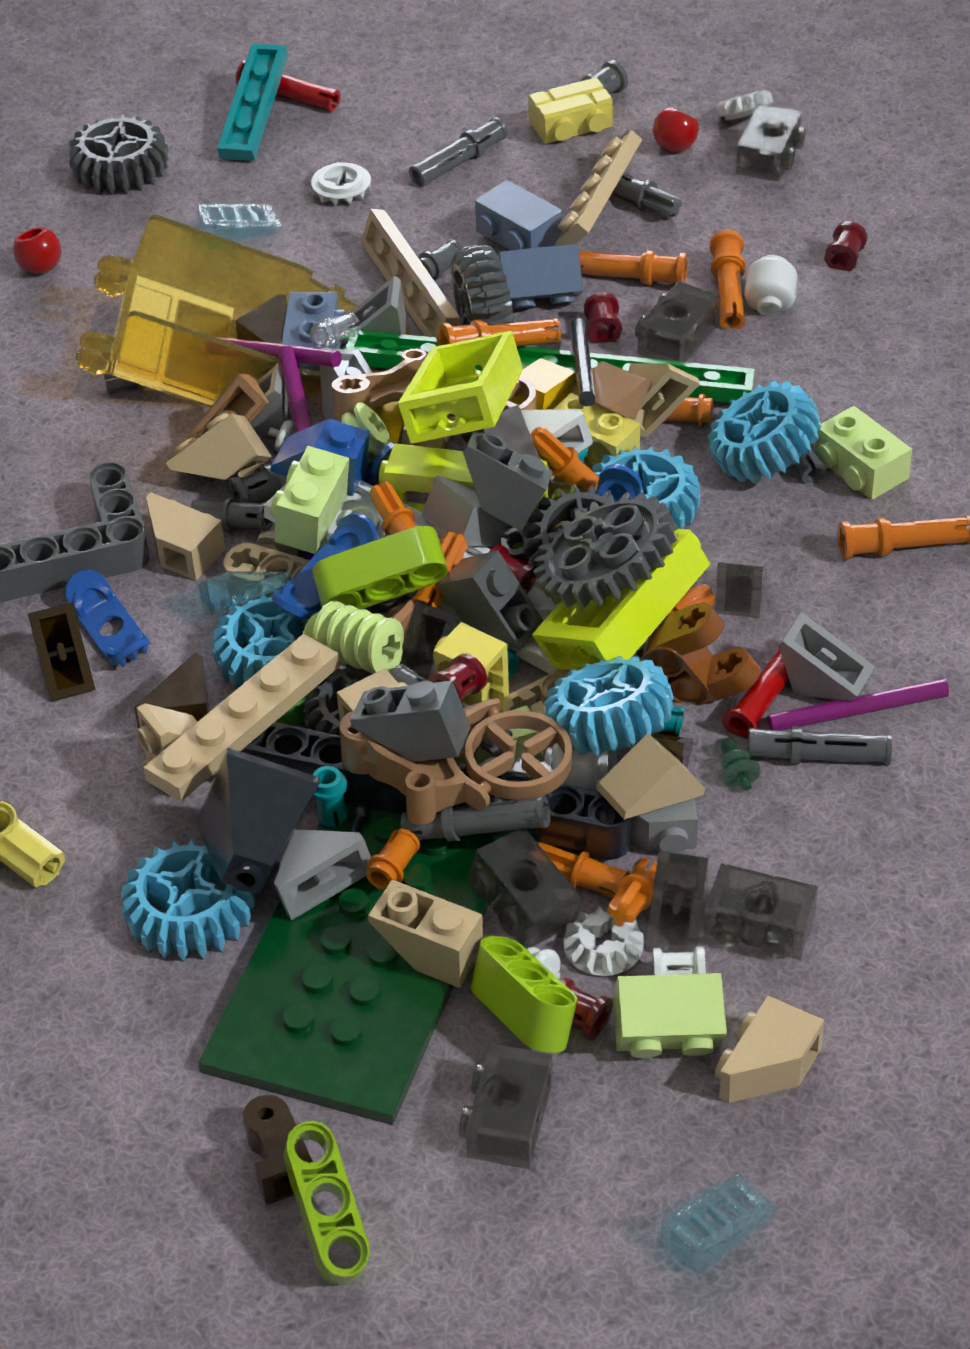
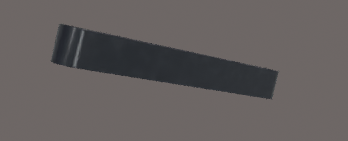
M274 722L240 751L313 775L317 769L324 766L335 767L346 777L347 789L344 793L346 803L355 805L365 804L369 808L400 815L406 811V796L398 789L387 783L375 780L369 774L359 775L345 769L342 764L341 740L338 735ZM455 761L459 769L469 777L466 764ZM505 772L496 777L513 782L534 780L532 777ZM562 784L554 791L544 795L548 803L543 805V807L549 806L550 824L547 828L539 827L486 833L531 844L542 842L577 854L585 851L589 853L590 857L614 860L627 854L630 849L631 818L623 819L598 791ZM489 794L490 803L510 800ZM464 802V803H461V804H458V806H466V805H468V804L465 803V802Z

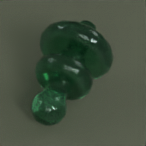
M726 737L721 741L720 745L721 750L726 753L721 760L722 768L725 770L722 776L723 783L728 787L741 785L744 791H748L752 788L751 782L756 781L760 776V765L756 761L750 760L749 752L744 749H737L738 743L735 738Z

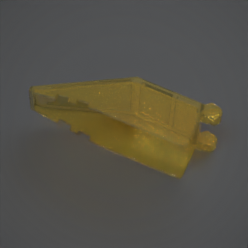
M152 215L148 219L133 260L120 256L114 257V255L110 256L109 254L108 256L104 255L103 258L98 260L97 269L99 271L94 277L95 288L113 297L123 294L114 337L97 333L96 331L93 332L92 330L83 333L80 337L79 345H81V349L77 351L76 361L80 368H83L84 371L88 370L91 374L100 375L108 373L211 407L238 374H250L257 382L278 363L280 364L279 358L217 338L237 339L236 319L278 294H286L288 306L290 292L338 293L339 309H345L346 315L358 305L344 297L346 290L334 284L330 289L311 278L314 272L301 264L160 215ZM406 326L405 335H410L411 328ZM297 363L305 398L320 396V369L319 371L300 369V365ZM379 367L371 369L373 373L389 370V368Z

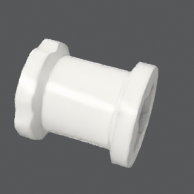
M695 947L693 952L663 953L661 948H652L653 975L706 974L704 947Z

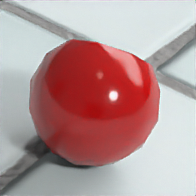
M672 107L662 110L654 119V138L658 146L665 151L672 153L683 152L689 149L697 140L699 131L698 120Z
M35 227L21 233L14 239L13 244L15 261L22 270L33 275L46 274L55 268L61 259L60 240L52 230L45 227Z

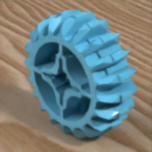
M773 381L765 388L759 384L750 393L743 391V396L738 400H730V407L720 410L718 412L720 419L710 424L712 431L707 437L710 442L711 456L729 478L735 477L740 483L747 479L756 483L763 476L771 480L775 473L779 471L785 473L786 468L791 464H800L799 457L803 454H809L811 452L810 444L819 440L817 432L822 426L819 421L818 408L813 399L809 398L800 385L792 386L789 381L783 382L780 385Z
M634 445L632 451L625 452L621 449L618 456L604 455L602 463L593 464L592 471L598 476L606 466L612 464L631 468L642 480L641 492L645 494L647 499L656 496L659 503H665L677 529H683L685 525H692L693 518L700 506V483L698 482V476H695L693 472V465L685 464L682 456L671 457L668 449L662 452H655L652 446L648 450H639Z
M262 592L260 598L254 601L244 597L242 607L230 606L228 615L219 617L218 628L214 629L213 636L214 661L217 663L223 680L230 679L234 690L238 689L302 636L309 619L302 618L297 620L294 614L290 612L283 613L281 607H278L271 597H266ZM248 642L249 645L242 649V646Z
M617 656L614 660L609 661L601 659L600 662L592 665L585 663L584 668L580 670H570L567 678H559L555 681V687L547 691L548 699L544 702L545 716L555 720L559 726L561 725L567 731L572 742V751L576 750L579 755H585L593 751L596 756H600L604 751L613 750L614 753H617L619 749L624 747L633 748L635 743L639 742L647 733L651 735V733L661 732L664 730V723L672 719L671 710L674 708L671 685L668 683L662 667L654 666L652 660L640 661L639 657L635 656L628 660H624L622 656Z
M193 837L188 845L179 846L173 840L170 849L165 851L154 846L153 858L139 857L137 869L128 870L127 884L122 886L123 891L121 893L123 902L122 913L124 921L129 926L130 933L134 936L135 940L142 941V945L145 946L147 952L158 947L159 953L165 959L173 952V949H176L178 956L184 962L189 950L197 949V953L204 959L207 946L213 945V947L223 952L225 945L224 937L238 941L241 932L240 927H249L250 912L254 911L255 906L254 892L239 891L233 885L221 882L205 844L199 846ZM215 884L219 885L225 891L215 889ZM151 904L160 905L163 911H167L166 914L158 911Z

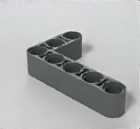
M103 462L92 468L89 473L94 506L99 522L0 545V603L65 588L69 577L83 569L94 570L102 574L104 578L133 572L147 565L150 558L145 526L127 470L122 464Z

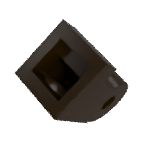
M261 1095L250 1100L245 1106L243 1120L248 1145L252 1151L263 1158L262 1161L254 1164L260 1192L265 1204L269 1205L294 1195L284 1164V1151L289 1133L297 1125L288 1105L283 1099L275 1095ZM304 1141L299 1142L295 1146L297 1156L305 1162L312 1163L313 1161Z

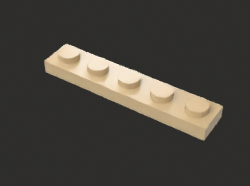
M632 130L622 140L616 136L603 150L602 154L604 156L591 170L593 174L580 189L582 193L569 207L571 212L559 224L558 228L562 232L554 246L577 244L590 232L642 141Z
M371 209L360 242L387 281L393 276L401 279L405 308L423 335L426 337H436L437 328L441 323L459 326V315L385 210Z
M303 634L145 765L146 781L182 802L218 771L227 748L237 751L244 749L339 668V653Z

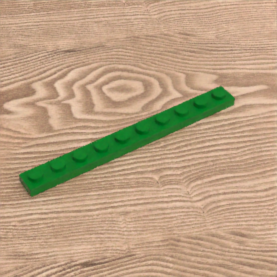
M352 329L345 349L359 350L370 369L376 367L391 369L402 362L401 355L404 351L421 349L426 352L427 356L431 348L437 347L436 337ZM527 346L517 347L523 369L541 358L575 371L573 351ZM590 353L592 369L601 361L625 371L629 370L630 363L669 364L699 379L700 385L687 398H699V394H705V398H713V401H721L724 404L730 405V400H738L743 396V391L750 393L753 389L755 369ZM475 365L478 371L483 370L480 365Z

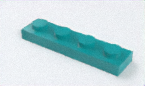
M251 44L217 147L220 159L255 161L288 59L286 45Z

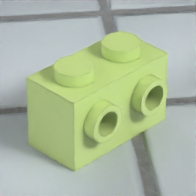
M852 406L821 424L822 428L817 432L819 440L815 442V451L826 468L832 469L841 476L852 490H859L869 499L873 500L909 479L912 448L857 407Z
M307 446L300 461L294 460L287 474L286 487L284 491L278 490L275 493L271 504L270 515L276 517L275 542L313 554L318 552L347 495L348 457Z
M721 973L618 976L612 991L617 1051H630L633 1057L648 1058L660 1055L662 1050L682 1049L684 1055L702 1056L712 1053L714 1051L713 1047H720L727 1034Z

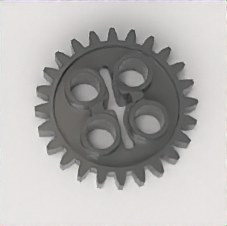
M628 492L619 501L615 502L611 495L602 506H598L594 501L590 505V511L586 513L579 510L575 511L576 519L572 522L561 521L560 525L563 530L561 532L549 533L547 536L551 543L539 547L542 555L534 559L537 568L533 571L546 597H551L554 604L563 602L566 608H570L577 602L580 608L584 609L594 599L597 605L601 606L606 596L612 595L615 600H618L621 596V590L625 588L632 591L637 590L636 581L639 579L651 580L653 578L649 572L651 568L664 567L665 563L661 557L673 554L674 551L670 544L678 540L674 532L677 530V526L665 503H659L656 496L647 499L645 494L641 492L632 499Z

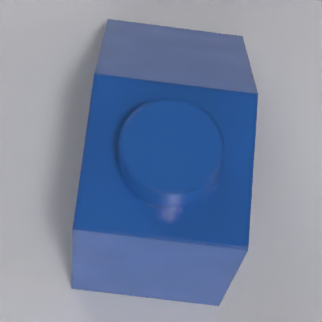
M332 419L324 420L288 436L271 465V472L287 476L294 460L299 462L307 446H311L349 458L347 495L353 496L367 469L370 431Z

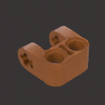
M696 603L668 614L647 640L643 660H652L654 666L662 667L663 673L671 685L673 701L682 704V700L695 702V705L701 706L704 703L733 696L750 688L760 675V666L744 648H734L716 655L709 651L707 646L717 640L724 628V622L709 603Z

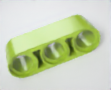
M417 526L326 557L314 565L312 572L322 607L330 601H339L344 605H352L360 610L440 582L446 577L448 567L437 531L430 526Z
M488 936L481 939L470 987L473 994L528 1047L545 1053H558L565 1050L577 1004L575 994L517 941L501 936Z
M305 1121L295 1126L289 1133L284 1151V1164L319 1273L330 1284L348 1285L356 1281L364 1272L370 1256L369 1242L333 1133L323 1123ZM303 1140L316 1141L324 1150V1156L317 1162H305L297 1156L295 1146ZM327 1191L333 1193L338 1197L341 1209L333 1215H322L314 1209L311 1198L319 1192ZM336 1244L349 1245L355 1250L358 1263L349 1269L337 1268L331 1263L328 1250Z

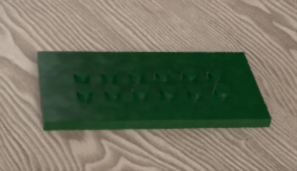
M345 802L348 815L342 824H339L337 813L334 812L335 826L327 827L319 822L316 830L349 832L354 819L352 817V809L356 805ZM369 808L371 811L370 818L362 823L359 833L365 840L370 856L379 854L390 839L392 832L395 829L398 831L401 828L402 815ZM482 833L462 836L460 841L448 842L445 838L419 841L420 848L404 868V878L401 883L480 913L483 920L517 840ZM367 876L293 920L288 917L280 899L198 1062L199 1070L201 1073L394 1125L454 986L416 971L369 923L368 915L385 890L373 886L367 879Z

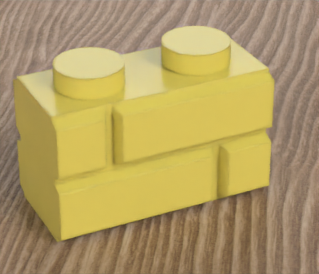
M597 78L528 96L529 122L545 144L559 140L565 141L571 137L590 132H600L605 128L613 127L612 97L606 89H603V85Z

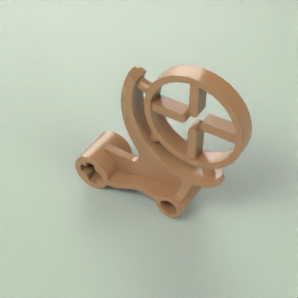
M409 349L402 353V362L389 370L361 375H346L335 379L332 383L334 420L342 422V415L347 412L355 415L354 406L359 402L375 410L382 405L400 401L426 358V352L421 349ZM520 376L509 399L521 394L527 400L519 405L520 410H536V389L528 379ZM507 401L503 411L517 404ZM448 414V415H447V417H448L449 420H451V421L456 420L455 415H453V414Z
M499 698L472 704L463 708L472 731L468 735L466 744H463L459 756H465L466 769L469 775L467 777L459 769L454 758L413 762L352 727L350 718L353 712L346 714L339 723L342 764L345 769L359 775L369 774L375 780L387 783L398 789L406 796L408 820L417 825L428 824L434 820L436 813L440 810L464 802L474 809L483 810L490 804L489 794L510 800L536 798L549 794L561 786L569 776L572 767V742L567 731L561 725H558L555 720L543 714L520 710L500 713ZM520 728L540 732L523 743V754L521 756L522 769L534 780L513 782L496 778L514 767L516 741L504 730ZM488 738L504 753L480 767L473 755L478 745ZM557 743L562 749L564 757L559 766L550 772L533 756Z

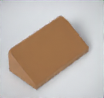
M601 361L592 369L595 391L594 403L634 420L651 381ZM577 382L569 390V392L578 395Z
M238 374L188 433V436L198 439L209 431L206 427L207 424L223 413L245 416L251 425L269 404V401L250 374Z

